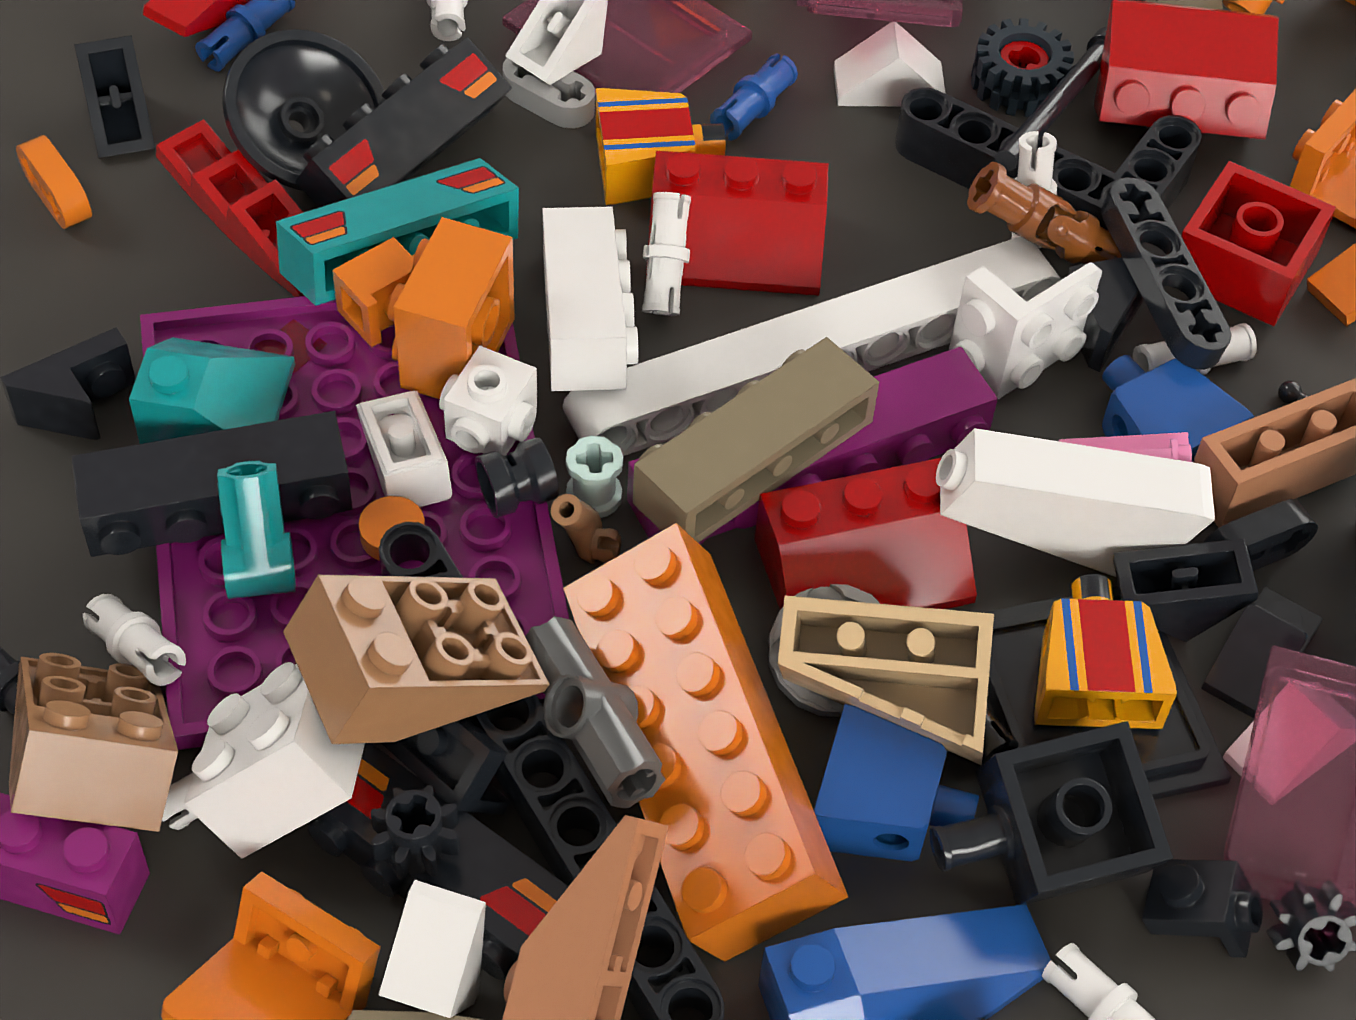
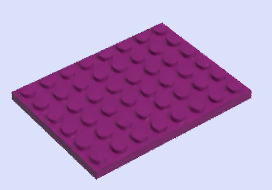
M302 296L140 315L143 358L148 347L172 337L293 356L295 358V367L278 420L335 411L348 469L353 506L351 511L335 513L323 519L306 518L283 523L284 532H290L296 592L228 599L221 552V540L225 539V533L206 536L191 543L173 542L156 545L162 636L178 645L186 657L185 666L178 665L171 658H168L169 663L182 671L179 678L166 685L168 716L178 750L203 747L209 729L207 724L208 717L223 699L235 693L242 696L263 684L272 671L284 663L291 662L294 665L297 664L283 631L318 575L382 576L380 561L366 553L360 540L359 518L362 511L371 502L385 497L356 405L366 401L409 392L410 390L400 388L398 361L392 359V346L396 336L395 325L393 324L382 330V342L371 347L338 312L336 299L315 306L308 298ZM512 323L498 353L520 361ZM418 393L448 461L452 496L448 500L419 507L423 512L425 525L430 527L438 536L463 578H496L525 636L531 627L547 623L553 617L569 619L547 502L537 504L531 500L527 502L522 501L514 513L499 518L493 517L482 495L475 469L476 456L483 455V453L468 452L460 448L455 442L446 439L444 411L439 407L440 399ZM533 427L524 441L535 438ZM516 440L508 453L515 451L520 441ZM409 560L402 562L398 566L413 569L420 567L424 563ZM543 692L536 694L538 699H545L546 697Z

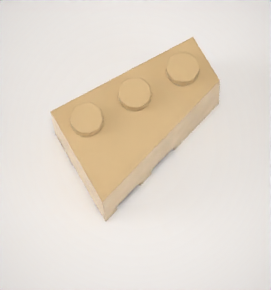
M785 596L778 655V666L783 679L842 705L856 706L939 742L948 751L982 765L994 614Z

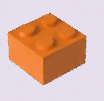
M441 217L430 240L422 239L413 259V271L406 284L399 283L395 287L388 306V318L394 321L396 336L392 346V359L398 361L400 388L410 391L415 390L420 394L440 399L447 380L453 374H461L479 346L498 353L515 319L513 237Z

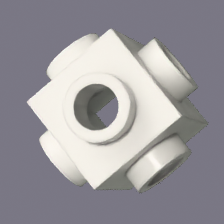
M479 346L461 374H453L447 380L442 390L439 407L444 411L446 439L455 442L460 448L471 453L486 454L496 451L506 456L516 440L523 442L527 438L535 422L537 413V368Z

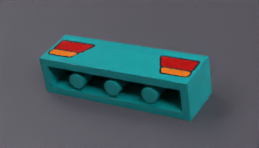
M478 158L276 221L279 273L317 306L336 299L333 269L392 237L413 255L422 239L430 240L441 217L511 236L513 240L517 239L519 187L484 160Z

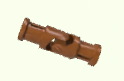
M991 162L982 168L973 180L967 200V206L970 210L979 214L987 211L1007 222L1009 231L1042 248L1055 250L1061 259L1072 264L1077 262L1087 264L1110 260L1114 256L1117 258L1122 257L1110 232L1100 226L1097 217L1085 211H1075L1070 203L1037 184L1026 186L1007 176V170L1003 165ZM1100 247L1102 250L1098 251L1095 248Z

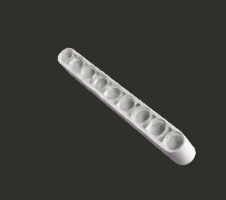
M1022 237L1014 238L628 367L626 389L570 391L564 399L563 410L579 439L588 436L605 437L611 443L618 445L622 455L625 456L673 439L685 431L697 416L704 412L712 413L732 400L744 385L753 380H762L780 368L791 354L801 349L806 351L825 337L833 341L867 372L949 344L953 334L965 277L983 265L1026 302L1062 279L1035 244Z

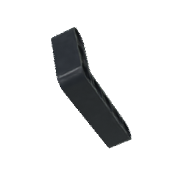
M917 88L906 93L902 99L895 146L899 154L907 160L970 189L973 180L980 170L989 163L995 162L997 152L1019 128L932 88ZM1168 115L1159 118L1149 128L1116 173L1056 146L1052 179L1057 184V196L1070 203L1075 211H1085L1094 215L1099 220L1100 226L1108 230L1102 219L1101 207L1111 185L1117 179L1125 177L1137 178L1145 181L1157 191L1168 210L1188 182L1201 142V130L1194 122L1181 116ZM1041 138L1038 140L1037 150L1042 147L1043 139ZM1018 165L1012 171H1008L1006 175L1013 179L1018 177ZM1100 247L1095 248L1098 251L1102 250Z

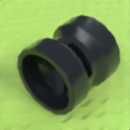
M538 437L518 443L515 451L508 453L506 456L492 451L475 458V469L479 486L488 509L495 518L514 513L522 501L527 502L531 500L537 504H542L559 496L558 480L553 462L545 444Z

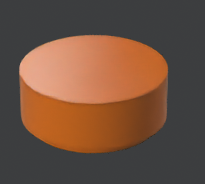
M399 496L382 497L371 502L365 507L359 518L360 540L363 549L372 558L380 561V540L385 532L394 525L404 522H419L425 525L422 510L413 501Z

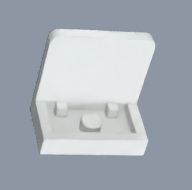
M1090 262L1026 302L984 265L965 277L949 350L962 347L998 399L1017 387L1024 389L1030 386L1045 368L1059 359L1063 362L1070 360L1083 347L1087 338L1083 330L1087 316L1095 307L1099 298L1097 288L1102 270Z

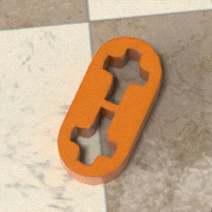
M41 135L16 146L19 162L29 183L61 228H69L92 217V210L83 187L47 136Z

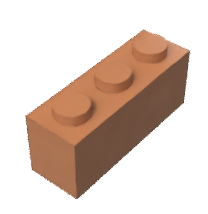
M1356 378L1201 439L1193 463L1210 467L1215 515L1214 522L1218 527L1279 502L1296 499L1356 474Z

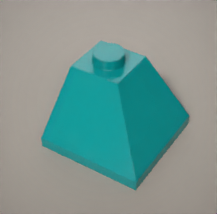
M174 337L148 347L129 397L139 443L143 444L277 421L295 367V358L293 356Z

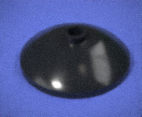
M291 29L266 34L250 43L238 55L224 82L222 106L229 134L248 162L268 178L276 179L284 186L303 191L295 181L308 164L303 158L305 152L326 134H329L334 141L344 134L346 129L342 125L364 104L368 103L375 109L386 100L381 96L385 90L373 69L350 47L318 32ZM289 121L300 123L304 132H298L293 129Z

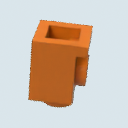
M394 237L332 270L338 312L371 347L381 343V331L394 324V321L388 318V306L391 295L399 283L406 284L413 271L412 266L415 254L411 255Z

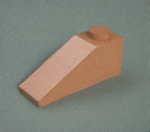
M628 815L623 817L521 946L518 960L510 968L505 980L504 999L506 1007L502 1020L621 1019L669 826Z

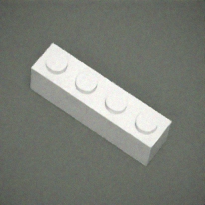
M613 207L542 208L543 260L551 391L626 389L627 364H638L637 327H634V296L631 293L630 262L627 260L626 229H615Z

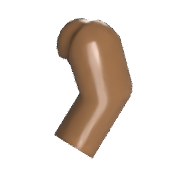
M563 494L553 501L551 516L554 521L565 528L581 559L594 564L595 560L607 563L618 557L621 548L620 534L612 528L603 529L601 518L592 506L572 494Z

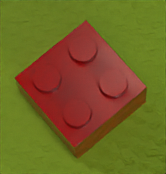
M1228 161L1184 228L1181 237L1216 301L1275 326L1318 255L1336 206Z

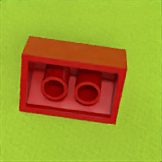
M1112 0L1094 100V108L1099 121L1151 127L1161 117L1168 115L1181 116L1194 122L1201 130V133L1265 140L1277 85L1279 18L1273 15L1146 1Z
M656 150L648 245L650 243L653 218V194L656 192L680 193V198L681 195L691 196V204L687 220L685 248L690 250L689 263H684L681 285L819 296L827 214L829 163Z
M941 458L760 494L754 539L780 610L784 607L785 596H795L799 592L810 588L830 587V584L850 585L871 594L880 604L949 609L975 603L977 592L967 524L940 515V486L936 483V471Z

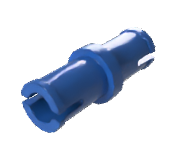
M250 0L245 5L236 4L226 13L227 20L206 38L196 43L195 49L198 56L204 62L213 54L215 58L207 66L219 72L225 67V64L250 43L266 35L265 30L285 13L295 8V0Z
M780 54L771 55L754 75L744 76L737 82L733 89V95L710 115V123H723L725 137L728 134V140L737 139L755 118L765 117L774 108L776 98L796 81L798 71L794 62L785 55L781 60Z

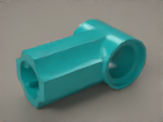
M248 461L218 469L217 485L225 531V539L221 540V552L228 599L296 592L290 532H284L276 463Z

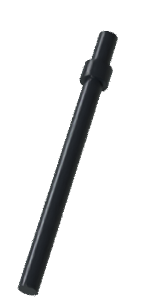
M1107 27L1099 29L1087 44V52L997 152L995 162L1003 165L1007 172L1012 171L1019 164V138L1027 132L1039 131V140L1099 71Z

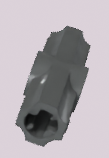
M553 617L547 623L531 627L525 637L550 684L543 692L546 696L543 710L547 729L554 736L573 741L611 806L630 808L638 801L653 797L666 779L661 772L662 762L637 724L638 701L634 692L627 685L613 683L609 680L572 620Z

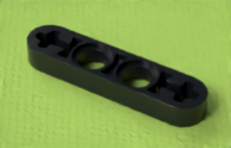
M1125 177L1117 179L1111 185L1102 204V219L1170 352L1182 364L1193 369L1202 370L1214 367L1219 362L1231 340L1232 334L1226 319L1157 191L1145 181L1137 178ZM1140 243L1155 245L1166 256L1152 254L1145 250ZM1170 286L1179 289L1186 294L1189 300L1181 301L1173 298L1165 292L1163 287Z

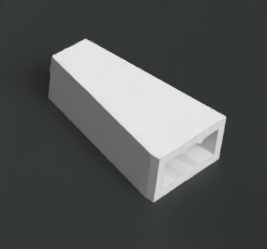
M974 428L954 449H949L942 456L936 471V483L940 486V515L1115 577L1113 553L1185 545L1215 520L1210 467L1199 463Z

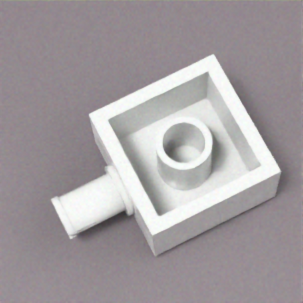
M291 662L284 663L272 671L263 684L242 696L237 693L229 695L212 710L207 720L209 729L202 750L192 764L193 773L170 785L162 821L164 822L169 817L181 812V815L170 820L169 823L170 828L180 830L188 826L193 820L199 818L242 859L351 799L365 743L332 744L298 665H294Z

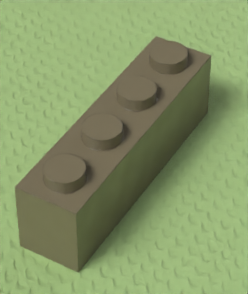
M825 337L806 351L803 349L797 350L785 360L780 368L760 381L753 380L747 383L732 400L712 413L704 412L689 424L685 431L664 445L656 444L647 449L634 464L633 504L661 531L677 523L694 540L700 542L759 501L760 494L772 492L872 423L879 381L828 337Z

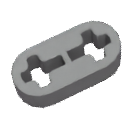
M509 58L504 61L502 69L503 78L512 87L506 94V97L511 101L563 128H579L591 122L595 114V88L587 78L573 71L549 85Z

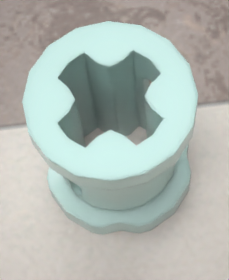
M588 436L579 439L567 451L566 467L572 478L567 483L566 494H572L592 506L598 512L600 518L612 514L621 504L622 487L616 478L622 472L623 455L620 447L611 443L605 437Z

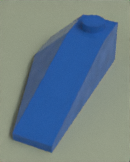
M1024 904L833 928L764 947L758 986L770 1020H981L982 1018H990L1043 980V971L1051 959L1029 909Z

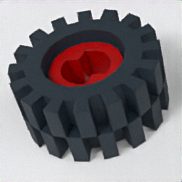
M1020 18L1018 26H1014L1011 19L1002 20L1000 28L996 24H992L987 28L986 34L982 32L980 35L971 73V85L973 89H978L977 97L981 101L990 98L989 107L995 111L1003 105L1007 107L1006 115L1015 116L1016 110L1022 109L1024 117H1029L1072 69L1074 52H1070L1072 46L1068 39L1061 41L1062 32L1056 28L1050 33L1046 32L1047 24L1038 21L1036 27L1028 26L1029 19Z

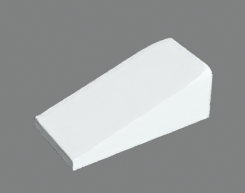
M409 391L356 405L385 497H404L421 507L446 501L452 496L448 461L418 391Z

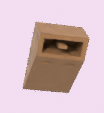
M318 575L283 631L332 744L396 742L544 692L550 685L496 578Z
M43 653L39 656V659L21 656L18 670L9 773L11 813L159 832L178 755L176 741L160 686L148 681L142 672L129 664H112L106 670L81 666V662L78 659L59 653Z

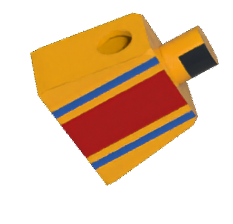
M610 88L596 89L595 131L605 205L652 197L656 150L725 156L726 140L723 123L692 124L688 99L683 94Z
M1090 574L1077 578L1071 585L1072 599L1061 598L1053 602L1044 630L1034 712L1035 725L1105 727L1128 721L1130 728L1163 729L1177 695V690L1150 607L1142 601L1113 600L1111 581L1105 576Z

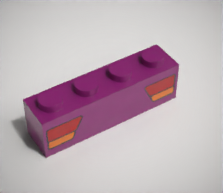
M0 793V899L120 935L150 874L138 833L117 826L11 813L10 796Z

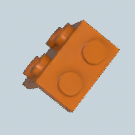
M1355 89L1344 102L1336 99L1330 105L1317 131L1308 129L1303 134L1292 155V158L1298 161L1289 187L1336 206L1333 217L1356 229Z
M261 871L243 887L233 939L164 999L161 1017L162 1020H347L353 1010H363L367 1005L381 946L365 937L359 930L344 924L314 905L299 892L289 889Z

